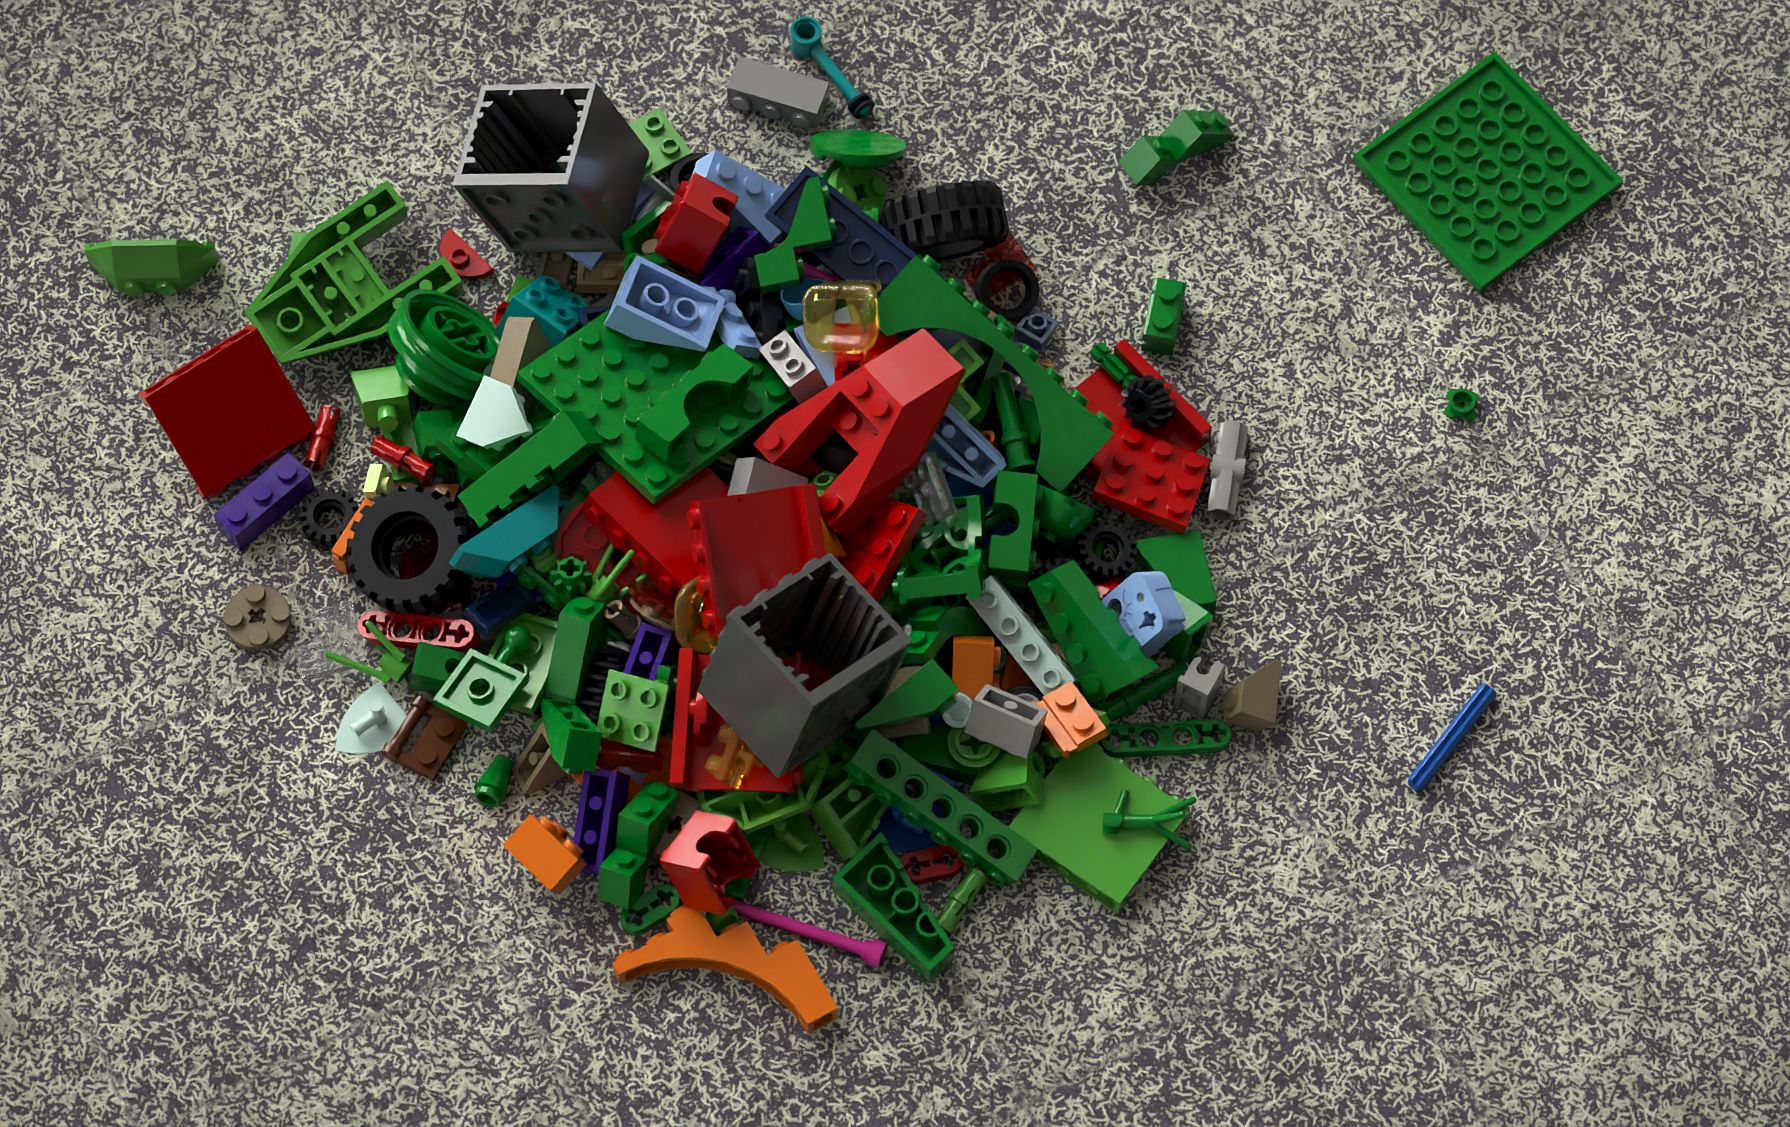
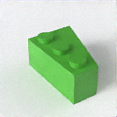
M878 763V774L883 778H888L889 771L887 767ZM848 772L819 792L814 799L811 809L808 810L837 853L844 860L853 858L864 848L865 842L872 831L878 827L881 822L879 819L888 806L879 801L875 796L876 792L868 786H860L854 783L848 777Z

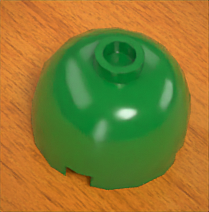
M1043 486L1041 506L1035 505L1034 518H1040L1039 528H1041L1039 535L1057 543L1059 537L1072 539L1080 536L1082 531L1086 530L1091 523L1097 509Z

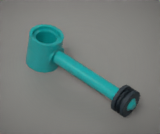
M810 16L797 18L793 21L790 28V48L792 52L801 58H815L850 103L847 109L855 119H860L871 112L875 102L867 93H858L822 48V27L819 21ZM801 36H810V37H812V38H811V39H808V40H804V39H801L800 37H801Z

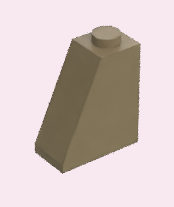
M509 317L504 326L490 378L515 388L516 392L524 397L525 403L523 407L527 418L538 402V399L516 380L517 372L552 347L534 317Z

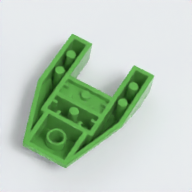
M388 180L308 232L244 312L252 325L258 328L268 347L281 365L388 334L387 325L390 317L399 309L405 295L413 290H433L454 298L463 294L462 280L444 256L389 291L360 252V249L408 218L406 204Z

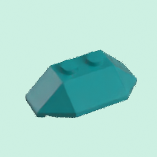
M556 484L552 485L461 545L450 559L449 564L453 568L473 577H500L509 570L512 573L517 572L528 562L527 558L531 555L541 556L552 546L550 539L557 531L558 486Z

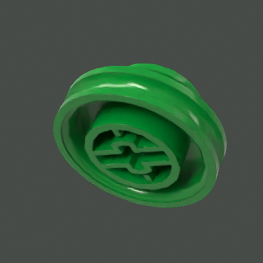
M419 289L405 295L399 309L390 317L387 329L390 340L399 353L396 358L395 367L399 376L412 390L432 403L445 407H456L464 399L473 401L484 375L487 377L491 375L501 340L494 334L497 328L494 323L468 304L438 291Z

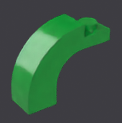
M930 605L918 610L908 620L913 630L909 637L913 642L902 663L926 664L934 658L944 643H946L953 658V635L994 637V644L997 640L993 631L976 610L967 606Z

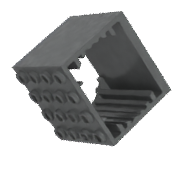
M583 81L581 83L553 82L552 84H536L526 82L524 84L497 83L496 85H482L452 186L509 252H623L624 247L620 234L630 227L650 152L597 83ZM559 159L557 163L565 173H550L548 166Z
M830 552L819 560L816 557L811 559L803 566L800 572L795 575L792 573L787 574L778 582L775 588L770 591L767 589L762 590L753 598L750 604L745 607L739 605L727 615L726 620L728 622L718 635L719 642L710 654L711 660L709 665L701 674L703 679L697 691L779 779L850 732L859 719L884 699L913 640ZM785 649L789 650L788 652L792 654L801 652L821 665L832 678L809 693L805 686L810 676L802 673L795 678L793 676L795 669L790 666L785 667L782 664L783 661L776 657L773 651L775 654Z

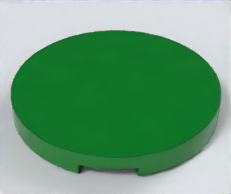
M856 129L830 130L817 133L811 137L810 152L822 161L826 160L827 156L832 157L833 160L842 162L843 166L883 167L890 165V160L897 158V161L905 159L906 143L896 136L876 131Z

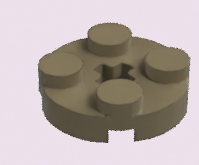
M251 584L246 589L235 594L228 602L223 613L228 636L237 646L245 650L255 651V649L261 650L266 648L267 650L273 648L285 639L291 627V613L287 600L278 591L269 587H263L260 584ZM253 613H264L265 622L263 624L260 622H256L254 625L250 624Z

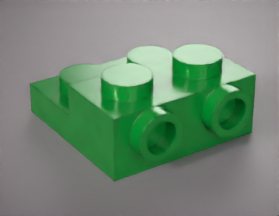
M465 416L438 437L435 443V447L475 481L523 445L520 437H517L506 443L503 450L497 451L493 448L485 449L463 440L456 435Z

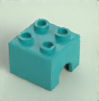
M541 275L511 299L494 334L501 339L505 323L509 317H534L553 348L581 329L578 320V310L590 307L587 306L583 298L571 295L561 288L560 283L556 279Z

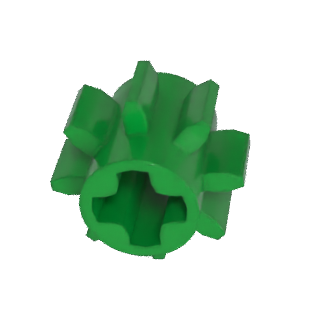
M573 556L561 561L556 560V570L549 571L550 583L554 584V593H561L563 596L568 597V599H571L574 595H585V585L592 584V573L588 572L587 562H580Z

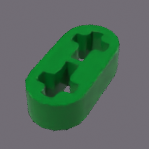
M668 884L658 885L640 896L628 910L623 908L620 913L622 929L631 936H640L666 921L670 914L680 907V896L676 889ZM663 894L666 898L672 896L670 907L666 908L662 904L652 909L659 903V895ZM648 911L647 914L642 916L641 925L637 926L634 922L628 924L631 913L634 912L635 915L639 916Z

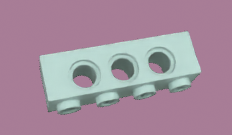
M992 575L985 579L983 597L968 601L1045 696L1070 681L1076 685L1078 680L1074 672L1000 580Z

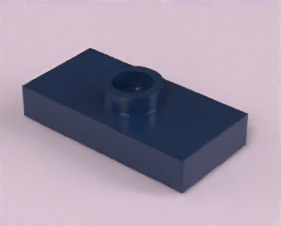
M514 577L465 608L463 616L486 638L533 608L537 600Z

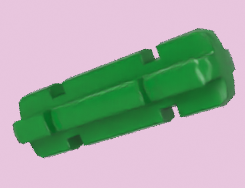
M1098 343L1090 351V356L1097 363L1099 362L1101 367L1118 384H1123L1122 388L1125 389L1131 380L1138 377L1134 374L1132 375L1133 372L1116 355L1111 354L1112 351L1104 343Z

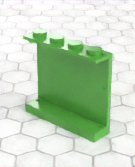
M1095 742L1079 752L1077 750L1069 754L1070 757L1066 759L1062 756L1044 780L1042 803L1024 806L1009 825V828L1038 849L1033 856L1034 858L1119 915L1127 903L1129 893L1170 840L1153 828L1124 829V815L1156 814L1183 800L1175 795H1167L1159 789L1158 784L1154 780L1146 776L1140 777L1131 771L1132 769L1128 763L1120 758L1113 759L1104 753L1103 748ZM1121 790H1128L1129 796L1124 807L1121 832L1118 834L1103 833L1104 813H1114ZM1186 807L1180 810L1185 812L1184 818L1158 824L1175 833L1182 823L1187 824L1190 809Z

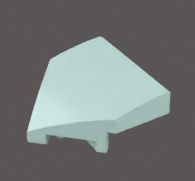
M484 375L456 436L485 449L493 448L501 451L506 443L517 437L522 436L525 438L533 434L532 426L527 422L523 407L525 403L524 397L519 395L515 388Z

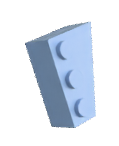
M717 150L697 160L692 175L697 173L738 195L736 207L733 208L729 215L731 218L729 226L732 228L730 232L733 233L739 226L757 231L768 247L782 231L765 218V213L786 189Z
M950 403L921 458L943 467L946 471L982 488L997 475L998 470H1002L1007 465L1002 454Z

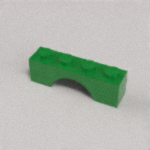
M724 343L714 352H707L693 371H686L672 390H665L659 397L658 402L650 410L646 408L640 413L636 420L635 441L664 462L669 461L671 457L688 443L691 423L685 411L698 402L708 400L731 404L751 385L754 364Z

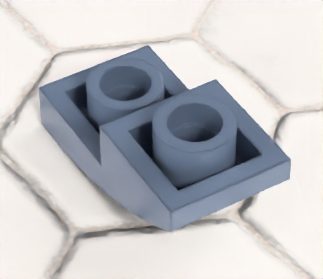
M1034 307L1017 324L1014 330L1016 335L1012 339L1021 347L1025 343L1028 344L1040 355L1056 331L1059 322ZM1005 359L1002 368L1016 376H1020L1016 369Z

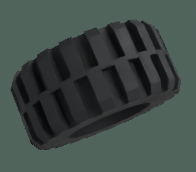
M961 181L959 183L952 182L940 186L927 187L926 189L898 196L896 199L884 204L881 210L883 228L914 253L920 254L923 258L928 254L936 262L961 256L964 257L998 246L999 243H1003L1009 234L1002 191L992 181Z
M408 485L407 490L401 486L390 488V495L386 496L381 492L373 498L375 504L371 507L365 505L360 511L363 514L359 522L354 521L350 530L355 532L353 539H347L346 547L347 550L352 552V556L347 557L348 568L355 572L352 575V579L358 587L363 589L362 593L390 612L429 616L430 611L438 615L447 610L445 604L450 602L456 605L462 599L459 595L464 588L469 591L474 583L469 580L471 575L453 568L449 561L461 545L479 534L477 527L470 522L471 517L464 509L430 487L424 489L420 485ZM421 523L431 524L436 529L438 535V551L433 563L418 577L409 580L397 579L393 575L390 565V554L396 539L411 526Z

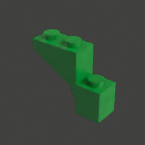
M1183 110L1160 136L1142 135L1118 162L1136 185L1152 186L1177 164L1224 144L1235 134L1228 127L1229 122L1226 117L1217 111Z
M819 176L812 177L806 181L789 235L785 241L769 252L754 255L762 294L801 286L799 276H804L805 270L802 256L795 257V254L833 247L832 237L838 236L834 216L827 218L825 205H830L831 201L827 185L821 186Z
M450 409L417 412L413 424V432L419 457L432 463H443L449 459L435 447V443L438 437L454 425ZM453 462L457 483L460 484L463 492L475 480Z
M650 780L618 814L616 849L600 865L598 899L628 910L643 894L650 859L679 803L680 790Z

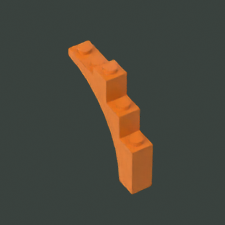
M685 905L674 910L667 919L669 933L654 935L646 942L647 945L637 950L629 949L617 956L616 961L612 963L614 974L620 985L645 974L674 968H703L729 973L751 981L775 996L794 1014L808 1034L838 1018L836 1003L798 939L791 943L784 941L777 944L771 949V953L767 955L747 921L740 925L734 923L727 926L720 932V936L716 937L702 911L686 907Z

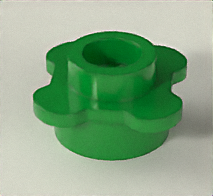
M1451 389L1447 392L1448 406L1444 409L1445 416L1449 419L1458 417L1464 418L1467 422L1473 421L1477 415L1474 408L1479 400L1478 395L1467 389ZM1463 403L1464 407H1459L1458 404Z

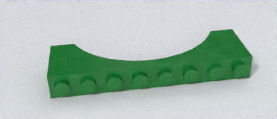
M920 254L915 255L863 315L887 337L902 331L918 328L954 330L981 340L1005 357L1024 380L1038 413L1041 445L1036 472L1061 493L1114 435L1115 431L1111 428L1114 425L1113 421L1100 410L1095 414L1086 405L1089 403V400L1079 390L1074 388L1071 392L1062 384L1065 378L1052 366L1045 369L1037 361L1040 355L1026 343L1021 347L1012 339L1016 334L1002 321L997 325L988 317L991 311L978 299H975L974 302L970 301L963 294L966 288L954 277L951 276L947 280L939 272L942 268L941 265L931 256L926 254L923 258Z

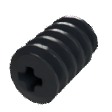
M595 649V653L602 658V661H592L591 666L599 672L598 674L587 675V679L595 685L594 687H584L583 692L590 696L591 699L580 700L579 705L587 710L585 715L588 718L598 721L608 671L612 669L624 672L627 658Z

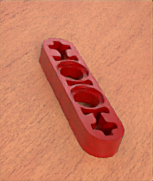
M375 610L365 613L360 618L357 627L358 632L373 645L384 646L366 627V621H371L375 626L379 623L383 628L378 629L396 647L417 649L418 641L467 653L470 648L475 650L480 643L479 631L469 621ZM404 624H411L409 634L398 638V629ZM434 627H440L441 632L439 636L433 641H427L428 631ZM466 632L469 634L468 637L462 638V639H461V642H459V641L454 637V636L463 637V636H465Z

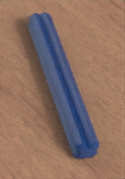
M1487 684L1479 686L1409 776L1408 785L1418 792L1425 789L1494 700L1496 691Z

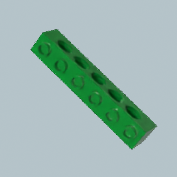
M874 729L863 735L842 766L854 783L860 786H868L876 792L875 796L879 801L888 806L894 805L903 812V817L915 826H923L931 832L930 836L940 845L952 847L959 853L958 857L970 866H978L986 872L988 880L998 886L1005 885L1008 887L1017 882L1038 850ZM878 763L887 767L889 771L888 778H883L878 774ZM905 783L911 784L916 789L917 795L915 799L910 798L905 793ZM933 803L942 807L944 811L943 819L934 815L932 811ZM961 823L966 824L970 828V839L965 838L961 834ZM988 843L997 847L999 851L998 859L989 855L987 851Z

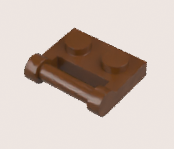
M415 695L410 703L412 708L391 742L385 743L381 754L391 761L434 782L468 727V724L460 718L435 707L427 699ZM422 715L431 718L409 754L403 752L401 749Z

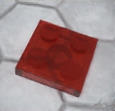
M601 737L596 765L605 770H616L618 767L631 768L639 773H648L651 770L662 771L664 757L658 746L656 752Z

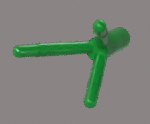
M1191 797L1156 814L1124 815V829L1153 828L1185 849L1190 850L1192 845L1158 823L1184 818L1186 814L1180 810L1196 803L1197 799Z

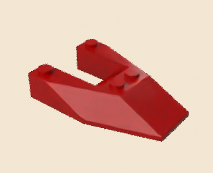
M923 328L776 419L753 445L771 464L795 473L826 438L836 430L859 455L818 498L820 516L832 528L850 538L918 465L966 369Z

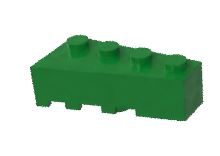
M563 410L557 413L550 420V424L533 435L527 442L457 495L479 527L492 526L552 485L556 484L558 486L604 443L583 411Z
M1074 560L1028 583L1089 703L1159 668L1152 658L1148 660L1139 649L1141 644L1135 636H1129L1117 622L1120 617L1112 608H1106L1099 599L1100 592Z
M880 832L832 877L833 892L883 940L888 942L930 984L954 961V946L933 912L925 904L916 885L911 882L897 855H894L885 836Z

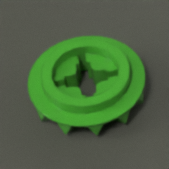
M966 726L962 728L952 727L947 739V748L952 760L955 759L963 768L972 767L978 770L980 767L990 766L996 757L1000 755V747L980 741L979 739L977 741L984 743V745H980L977 754H974L971 746H965V744L970 743V738H972V735L965 732Z

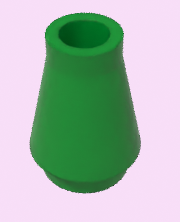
M503 755L495 756L491 765L474 785V797L478 802L488 807H498L500 802L505 801L510 773L514 765L511 759Z

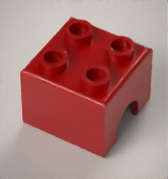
M694 173L688 182L682 180L673 196L674 199L671 205H667L653 237L658 239L655 246L656 253L699 275L729 226L731 220L729 215L733 208L736 207L738 195Z
M702 811L694 812L659 859L686 907L725 915L735 902L734 898L723 896L725 885L736 878L751 879L761 866L735 818Z

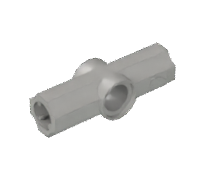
M1229 420L1220 423L1216 454H1213L1209 479L1211 489L1207 503V516L1216 520L1227 521L1234 520L1238 492L1239 488H1242L1246 463L1244 452L1248 437V426H1245L1240 421Z

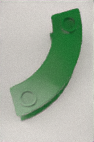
M984 494L903 502L917 508L935 507L940 522L934 526L932 518L928 514L926 515V524L917 531L901 560L897 579L892 581L894 599L900 600V606H908L913 598L967 593V600L981 599L985 592L983 576H987V552L980 549V542H984V537H987ZM967 504V506L956 510L947 517L942 507ZM955 531L957 540L962 535L967 537L963 541H956L951 533ZM945 538L948 547L954 553L964 557L948 564L941 573L928 567L923 560ZM914 541H916L917 543H919L918 546L915 548V550H914Z

